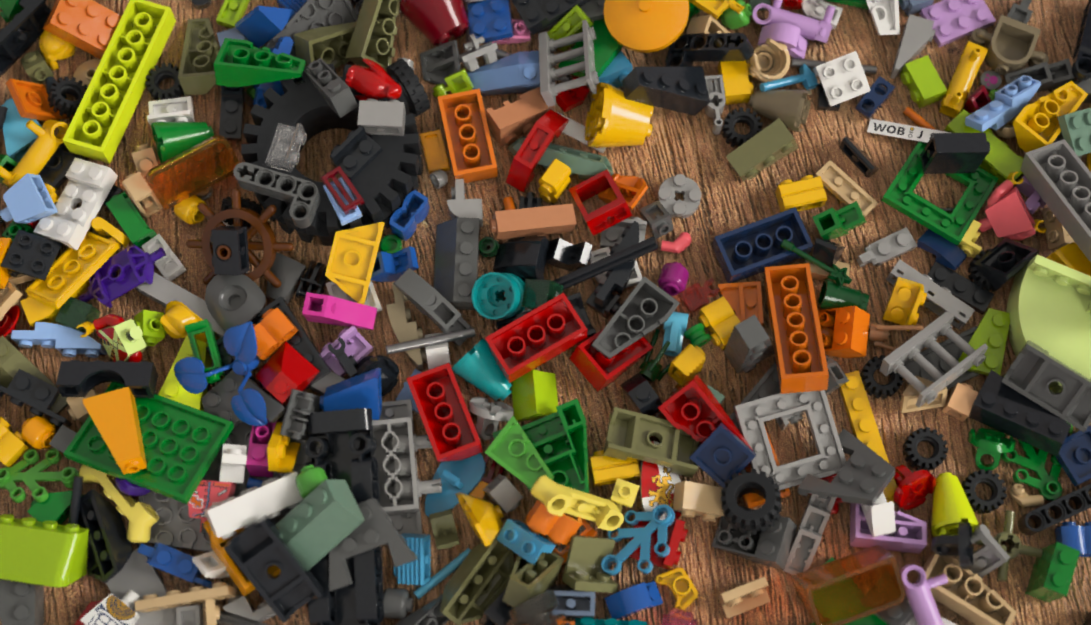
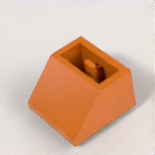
M857 306L818 310L825 355L840 358L866 357L870 322L869 313Z

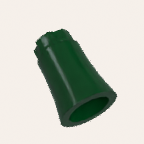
M826 278L819 293L818 308L832 309L857 306L866 311L869 295L844 285L838 287L836 282Z

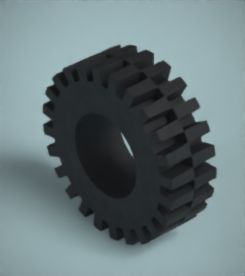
M328 64V66L336 73L334 65ZM345 64L343 75L339 76L344 82L347 77V71L352 65ZM304 71L302 73L304 82L298 85L292 79L281 80L284 91L283 95L280 96L271 87L266 90L263 96L267 108L255 104L250 112L255 125L245 123L243 134L247 141V144H241V154L244 161L311 181L317 186L321 197L312 224L303 229L296 227L289 213L292 203L255 193L257 200L264 210L269 205L273 204L276 206L277 210L270 219L273 222L277 219L282 230L290 235L295 229L300 239L305 242L311 243L314 235H317L324 246L333 245L334 236L337 231L378 222H384L388 229L390 227V218L394 211L402 207L404 199L413 190L418 191L417 175H422L423 171L422 149L413 113L410 114L408 103L401 95L397 99L400 102H404L406 109L404 136L367 134L382 147L383 151L351 181L365 202L362 205H358L363 217L342 226L323 188V182L314 181L301 174L297 170V159L303 146L316 134L336 128L357 129L359 107L340 118L330 108ZM349 87L350 90H351V92H352V94H353V96H354V98H355V95H363V94L359 93L358 91H356V90L352 89L351 87ZM383 98L378 101H389L391 99ZM265 180L262 185H267L272 180ZM286 186L283 191H289L293 186ZM308 192L305 194L304 197L309 198L313 196L314 193ZM300 212L296 217L302 218L306 215V212Z

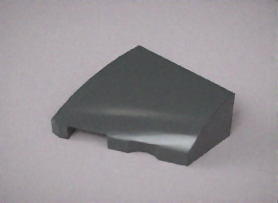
M276 253V258L270 271L281 281V286L275 288L267 280L266 298L275 301L281 296L288 304L297 291L296 286L307 270V267L287 256Z

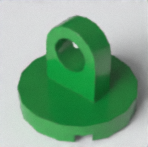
M973 428L969 431L967 440L977 447L975 455L977 467L980 470L992 471L997 468L1001 453L1013 452L1016 444L1014 438H1005L1006 434L994 429L978 428V432H975ZM985 454L993 456L994 461L990 464H984L980 458Z

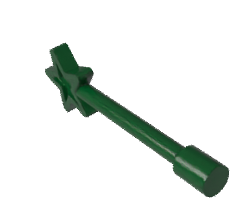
M786 239L781 241L780 247L789 252L796 253L830 273L827 277L835 280L838 287H841L843 283L849 284L852 281L846 275V267L840 269L835 264L829 267L796 248L790 241Z

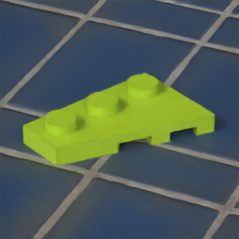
M992 308L986 311L968 342L975 350L986 344L988 346L985 353L986 359L979 366L976 367L974 365L967 371L988 376L992 369L1001 375L1010 324V313ZM962 352L957 361H963L968 355Z

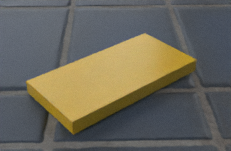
M88 231L77 251L69 247L53 263L45 281L36 279L25 291L28 296L59 309L119 249V246L116 242Z

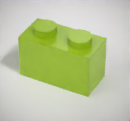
M928 55L904 65L900 73L901 81L904 85H907L910 97L919 109L943 99L947 89Z

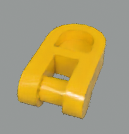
M96 217L92 220L91 225L99 236H108L109 240L116 242L119 247L125 248L131 240L103 218Z

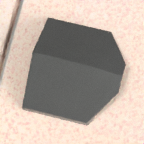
M456 40L420 53L423 80L436 85L444 83L446 86L445 77L460 70L461 65Z

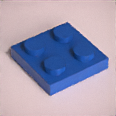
M485 0L467 4L470 34H474L476 39L483 36L484 43L514 37L510 0Z

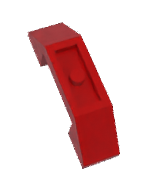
M550 109L536 121L513 158L506 179L507 184L522 193L526 192L535 177L533 170L553 138H559L569 119Z

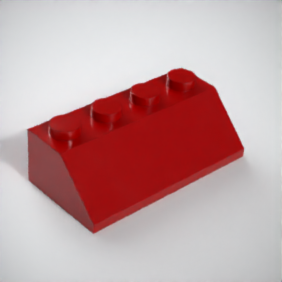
M563 292L485 337V340L499 368L508 382L511 383L585 340L588 329Z
M450 363L406 378L438 462L464 460L483 452L482 444Z

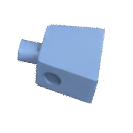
M27 173L3 194L7 207L0 211V216L6 222L13 219L16 223L28 224L53 215L58 211L41 176Z

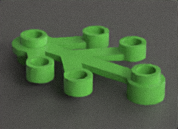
M55 448L50 449L45 454L46 458L36 464L40 460V456L35 449H29L24 453L23 460L11 468L4 467L0 469V489H7L10 492L11 499L15 503H21L26 499L27 495L22 487L16 486L15 482H24L32 492L35 501L41 503L47 500L49 494L37 482L62 481L66 488H72L74 476H79V472L73 467H66L61 472H42L61 460L60 452ZM36 464L35 466H33L32 468H30V469L27 470L26 472H21L23 469H25V468L28 467L29 465Z

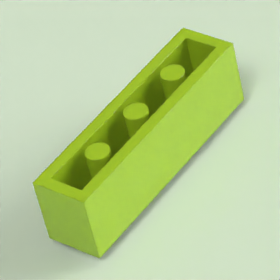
M965 109L944 129L946 132L986 134V139L990 143V152L979 167L999 178L997 181L999 185L1007 180L1008 175L1012 172L1018 171L1014 176L1015 181L1023 175L1021 166L1024 158L1016 155L1005 142L1000 141L993 135L989 128L984 132H980L965 125V117L971 114Z

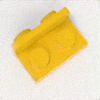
M897 277L884 311L883 319L900 325H916L919 318L917 310L919 305H924L927 293H924V284Z
M277 422L267 446L268 471L290 473L293 471L301 446L300 443L290 442L289 436L280 435L283 422Z

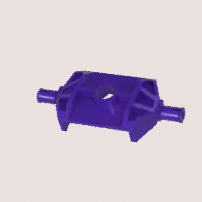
M133 244L109 258L89 278V291L78 296L81 304H85L91 299L96 298L103 305L111 308L113 307L111 304L113 300L144 282L149 285L152 284L154 263L166 256L164 249L160 247L149 254ZM121 269L119 276L114 278L116 271Z

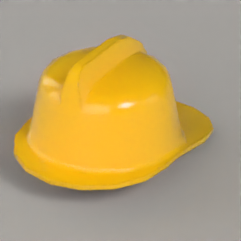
M176 300L170 301L166 305L165 314L160 319L165 332L175 339L188 336L185 325L202 321L186 305ZM205 332L195 335L196 339L207 342Z

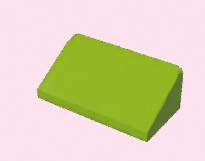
M575 5L547 34L550 39L557 40L583 32L582 20H587L589 27L594 23L578 5ZM572 44L557 49L566 51Z

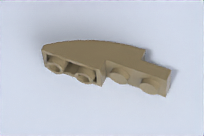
M392 282L395 303L386 304L398 343L424 338L422 328L417 327L416 321L412 322L410 308L406 309L405 301H409V299ZM417 348L403 351L419 371L424 370L423 363L427 362L425 349Z

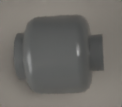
M385 589L383 592L384 618L402 620L407 616L408 612L412 613L414 599L410 598L409 592L406 589Z

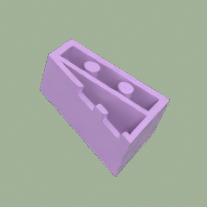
M850 503V546L920 554L927 545V522L901 511H894L896 532L872 538L861 504Z

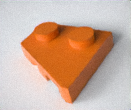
M761 281L718 284L719 292L728 301L741 322L755 315L760 324L764 326Z

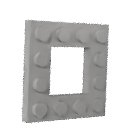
M825 390L787 394L778 393L733 406L740 432L756 453V457L750 462L751 469H756L758 474L761 471L765 472L767 478L771 476L774 479V484H778L779 490L800 485L808 474L817 478L837 474L846 463ZM805 410L818 454L776 466L764 422Z

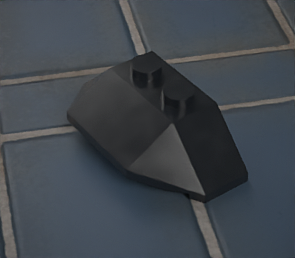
M91 489L81 498L78 525H80V528L89 529L88 575L103 583H107L123 569L133 549L131 543L127 540V531L121 514L101 494Z

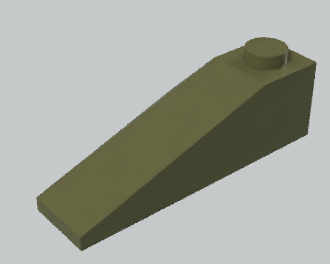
M4 336L0 337L1 386L8 388L18 370L21 369L57 388ZM59 394L50 411L59 415L69 405L66 401L67 397H62Z

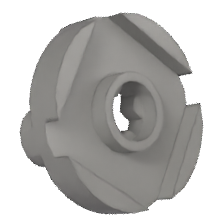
M677 174L666 179L661 184L658 192L659 202L672 218H687L693 215L699 208L702 196L696 182L683 174ZM682 193L684 200L679 199L676 201L674 199L676 197L675 194Z

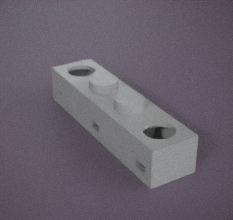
M902 260L897 262L885 279L892 285H895L896 282L892 277L896 279L901 277L924 284V293H927L926 299L929 302L925 301L923 306L939 317L946 311H949L960 322L958 324L953 320L951 324L958 330L967 323L975 311L952 295L949 289L940 287L933 282L930 276L921 274Z

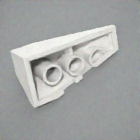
M866 0L878 35H899L898 0Z

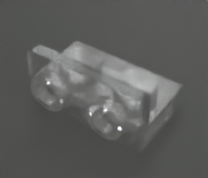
M278 123L265 161L266 166L288 172L293 171L294 165L297 166L300 160V147L305 144L307 133L304 131L302 124L297 123L296 127Z

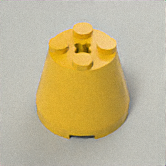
M599 82L597 84V93L592 94V98L595 100L592 101L590 111H587L584 137L585 140L589 141L587 146L606 148L643 145L645 137H650L652 133V124L649 123L654 106L625 99L623 90L611 84Z

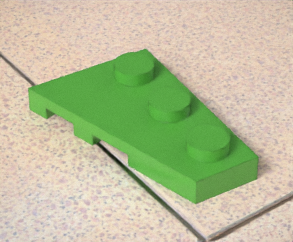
M512 416L484 453L532 489L539 477L546 475L553 479L554 476L516 418Z

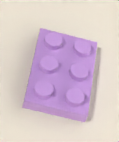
M943 0L921 9L919 13L922 18L934 21L932 29L935 30L933 38L938 47L968 36L977 28L985 29L996 22L984 0Z

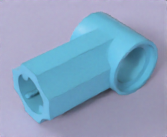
M674 311L668 320L664 322L663 330L665 332L662 347L666 341L670 342L664 353L665 355L674 357L681 353L683 335L686 332L689 314Z

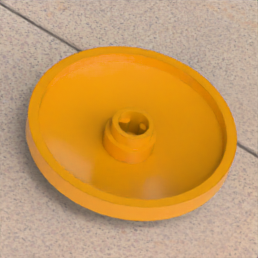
M605 0L604 20L609 33L617 43L634 52L650 53L668 47L680 37L689 18L688 0Z

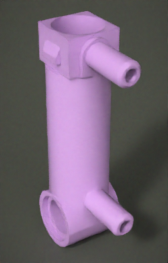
M774 0L772 6L761 3L753 10L752 18L759 25L766 26L772 23L792 24L801 29L800 35L805 39L827 43L832 29L830 23L836 8L828 5L823 21L781 9L783 0ZM759 9H767L769 16L766 20L758 19L757 11Z
M914 564L903 566L899 572V580L903 584L917 625H944L930 589L948 583L947 576L942 574L926 579V573L920 566ZM911 570H916L919 576L915 583H909L906 577L907 573Z

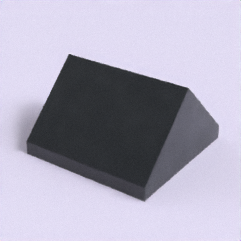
M1005 238L974 263V265L998 290L1018 274L1032 258L1038 255L1039 251Z

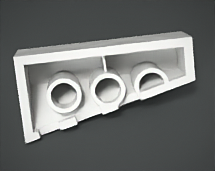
M297 471L280 473L282 478H269L263 481L262 486L259 488L257 486L248 488L239 493L240 496L237 498L232 496L204 509L214 536L227 539L236 534L235 530L242 527L246 529L264 515L271 519L280 515L281 509L289 507V509L295 508L303 500L295 482L298 476Z

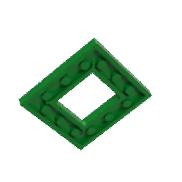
M919 141L881 201L958 246L999 178L980 167L977 168L975 173L946 174L967 187L954 210L949 214L913 193V190L924 175L920 155L927 143Z

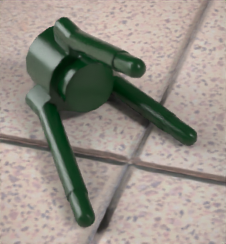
M656 329L650 343L653 349L660 333L659 329ZM666 341L654 360L651 359L649 361L653 349L648 352L639 367L641 369L639 374L652 383L656 379L660 381L669 371L671 363L662 371L660 370L662 366L658 363L670 345L669 341Z

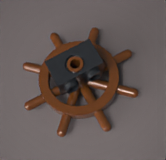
M233 188L231 191L232 208L221 211L216 215L205 203H199L197 206L198 210L209 221L204 228L202 240L190 239L186 242V246L188 248L202 249L205 260L212 269L203 279V283L208 285L216 275L244 274L253 281L264 276L273 287L279 288L281 281L270 271V268L275 261L277 251L290 252L294 249L292 243L276 242L275 234L267 222L276 212V206L273 204L269 205L261 215L251 209L242 208L241 194L238 188ZM233 218L234 226H226L223 222L226 219ZM242 220L251 224L248 230L247 226H243ZM258 232L262 242L252 241L251 239ZM251 250L263 251L262 260ZM249 262L256 268L252 272H248L250 271Z

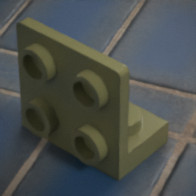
M573 535L562 581L573 590L616 593L618 584L601 567L602 559L606 555H613L615 540L612 538Z

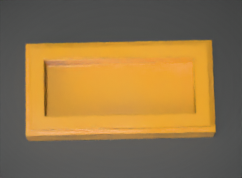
M441 129L420 133L429 175L436 170L449 171L450 166Z

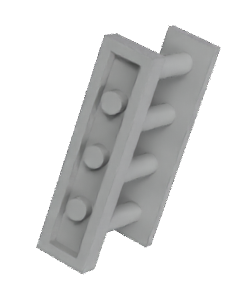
M582 20L583 32L553 40L549 38L547 32L538 34L540 93L547 107L556 105L558 93L587 84L592 94L597 93L596 84H599V77L595 70L593 41L596 39L594 28L589 27L587 20ZM580 41L584 43L583 47L554 55V51L557 48ZM584 55L585 61L559 69L554 68L559 62ZM585 70L586 76L555 84L559 77Z
M946 311L882 361L879 370L881 373L888 376L891 372H898L920 393L916 402L917 407H921L925 403L930 404L937 397V393L975 365L977 367L986 359L985 353L988 346L983 344L977 350L972 348L952 330L951 324L954 315L949 311ZM940 335L947 336L968 357L958 362L936 342L937 338ZM925 347L932 349L952 369L943 375L920 354L921 350ZM909 359L911 361L914 360L936 381L929 387H926L904 366V363Z

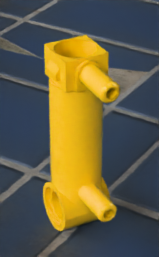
M971 41L967 42L947 92L941 101L940 113L955 118L961 112L979 68L988 52V48Z
M50 119L44 122L41 128L34 121L29 120L26 123V127L38 137L12 171L9 172L0 165V176L4 179L2 182L11 188L27 173L38 175L59 146L64 143L62 140L69 127L68 124ZM56 127H58L59 132H58V134L55 136V135H54V130H55Z

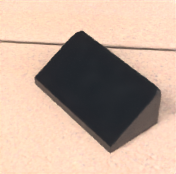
M850 137L843 138L840 149L867 178L878 171V166Z

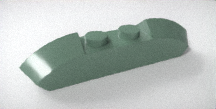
M525 136L519 138L508 147L514 156L526 139ZM553 143L549 144L538 162L539 165L547 169L554 159H558L569 166L571 169L570 175L579 174V179L587 180L608 169L611 175L614 174L611 163L606 156Z

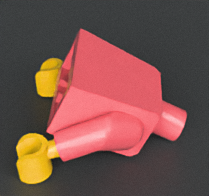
M1018 171L1010 173L1007 180L995 188L988 198L987 206L985 207L987 217L978 220L981 223L979 228L981 233L993 228L996 236L999 238L1004 237L1015 241H1022L1035 235L1036 232H1046L1044 227L1038 229V225L1044 222V220H1033L1018 187H1014V185L1021 184L1024 181L1023 178L1017 182L1014 180V176Z

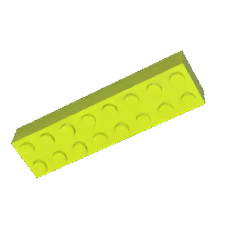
M145 0L129 1L62 140L69 152L108 164L111 163L146 88V76L150 75L149 71L151 69L154 70V66H156L176 23L170 7Z

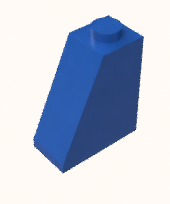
M375 368L327 387L324 396H320V410L335 411L371 408L372 420H379L382 412L381 368Z

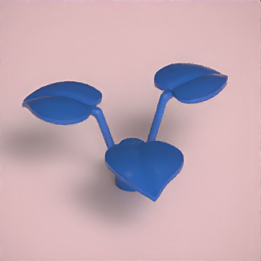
M252 321L231 327L223 336L226 351L230 355L235 356V360L231 364L210 372H204V363L195 357H185L175 364L174 372L177 380L185 390L193 394L201 393L206 389V377L230 368L236 374L244 375L245 377L238 388L239 395H235L231 399L233 412L246 424L252 426H265L268 424L266 404L262 395L252 388L243 390L246 382L252 376L251 371L259 365L257 340Z

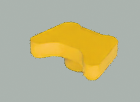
M681 567L655 577L656 584L667 586L676 599L673 608L675 614H681L698 597L696 587Z

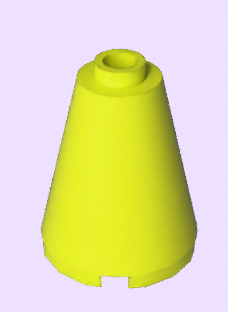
M949 472L939 474L936 478V486L933 492L931 521L933 537L958 535L959 522L971 523L972 533L975 532V528L979 526V523L958 477Z

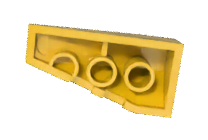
M1070 81L1052 93L1025 106L1013 121L1018 146L1027 153L1052 144L1061 132L1057 117L1076 112L1088 94L1074 82Z
M461 492L456 493L455 495L476 536L487 547L492 543L503 526L501 518L504 516L498 504L494 506L490 501Z

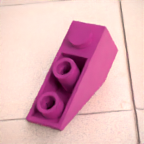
M306 292L302 315L309 322L345 327L355 326L356 328L367 330L374 329L377 308L329 295Z
M267 418L268 424L265 426H252L246 459V467L250 476L273 477L274 472L268 471L267 446L279 419L274 423L270 422Z

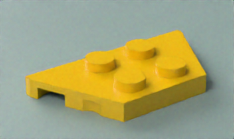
M384 222L341 230L335 233L325 276L360 304L365 305L385 225Z

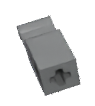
M705 76L710 103L704 107V111L708 117L713 118V134L720 135L723 120L720 116L723 113L726 102L723 76Z

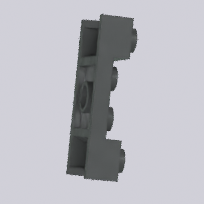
M1028 340L1003 376L1001 382L1082 432H1085L1091 422V378L1088 379L1050 356L1048 351ZM1054 381L1060 382L1063 390L1058 393L1052 392L1049 389V384Z

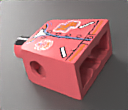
M201 480L188 502L189 517L201 519L200 533H207L203 526L204 522L208 520L204 509L234 496L237 483Z

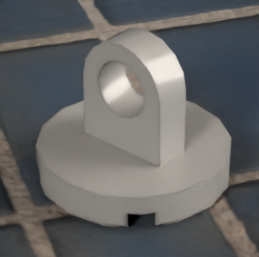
M486 397L472 398L468 406L469 411L478 416L475 429L478 436L483 440H490L493 437L492 433L497 431L499 421H509L514 413L510 405L499 400H494V403L488 402Z

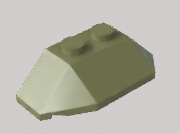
M499 534L495 536L492 543L487 547L480 543L472 548L445 585L440 612L456 625H463L464 623L481 619L483 613L508 585L514 567L513 554L515 552L497 540Z

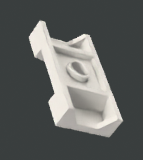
M75 157L65 175L69 181L58 202L55 204L58 212L40 219L33 232L36 235L59 241L77 251L91 226L92 220L97 216L118 175L110 167ZM82 202V205L75 209V206Z

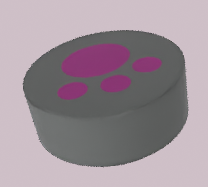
M985 71L980 76L978 85L979 87L980 85H985L987 92L990 93L989 91L999 88L1001 77L995 71Z

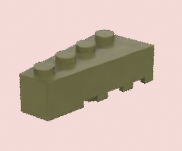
M400 0L363 1L345 57L346 59L357 65L367 67L369 66L363 62V58L372 60L384 68L387 73L386 67L391 65L392 57H395L393 41L394 35H397L398 27H396L395 22L396 16L399 15Z

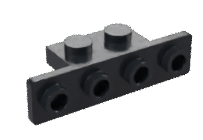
M21 369L18 370L8 388L0 385L1 398L3 395L10 397L9 401L21 408L23 404L30 407L29 412L40 417L44 414L50 417L49 422L58 427L65 425L70 428L72 425L66 418L50 411L60 394L58 388Z

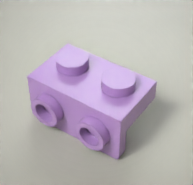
M355 326L343 329L338 335L339 338L341 337L345 341L344 352L348 357L352 355L357 364L374 350ZM337 338L333 343H327L322 348L320 354L328 367L335 374L343 377L346 375L335 355L328 349L329 344L336 350L340 349L341 344Z

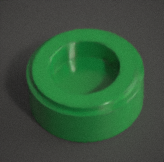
M386 235L380 242V249L383 252L394 254L402 250V242L396 235Z

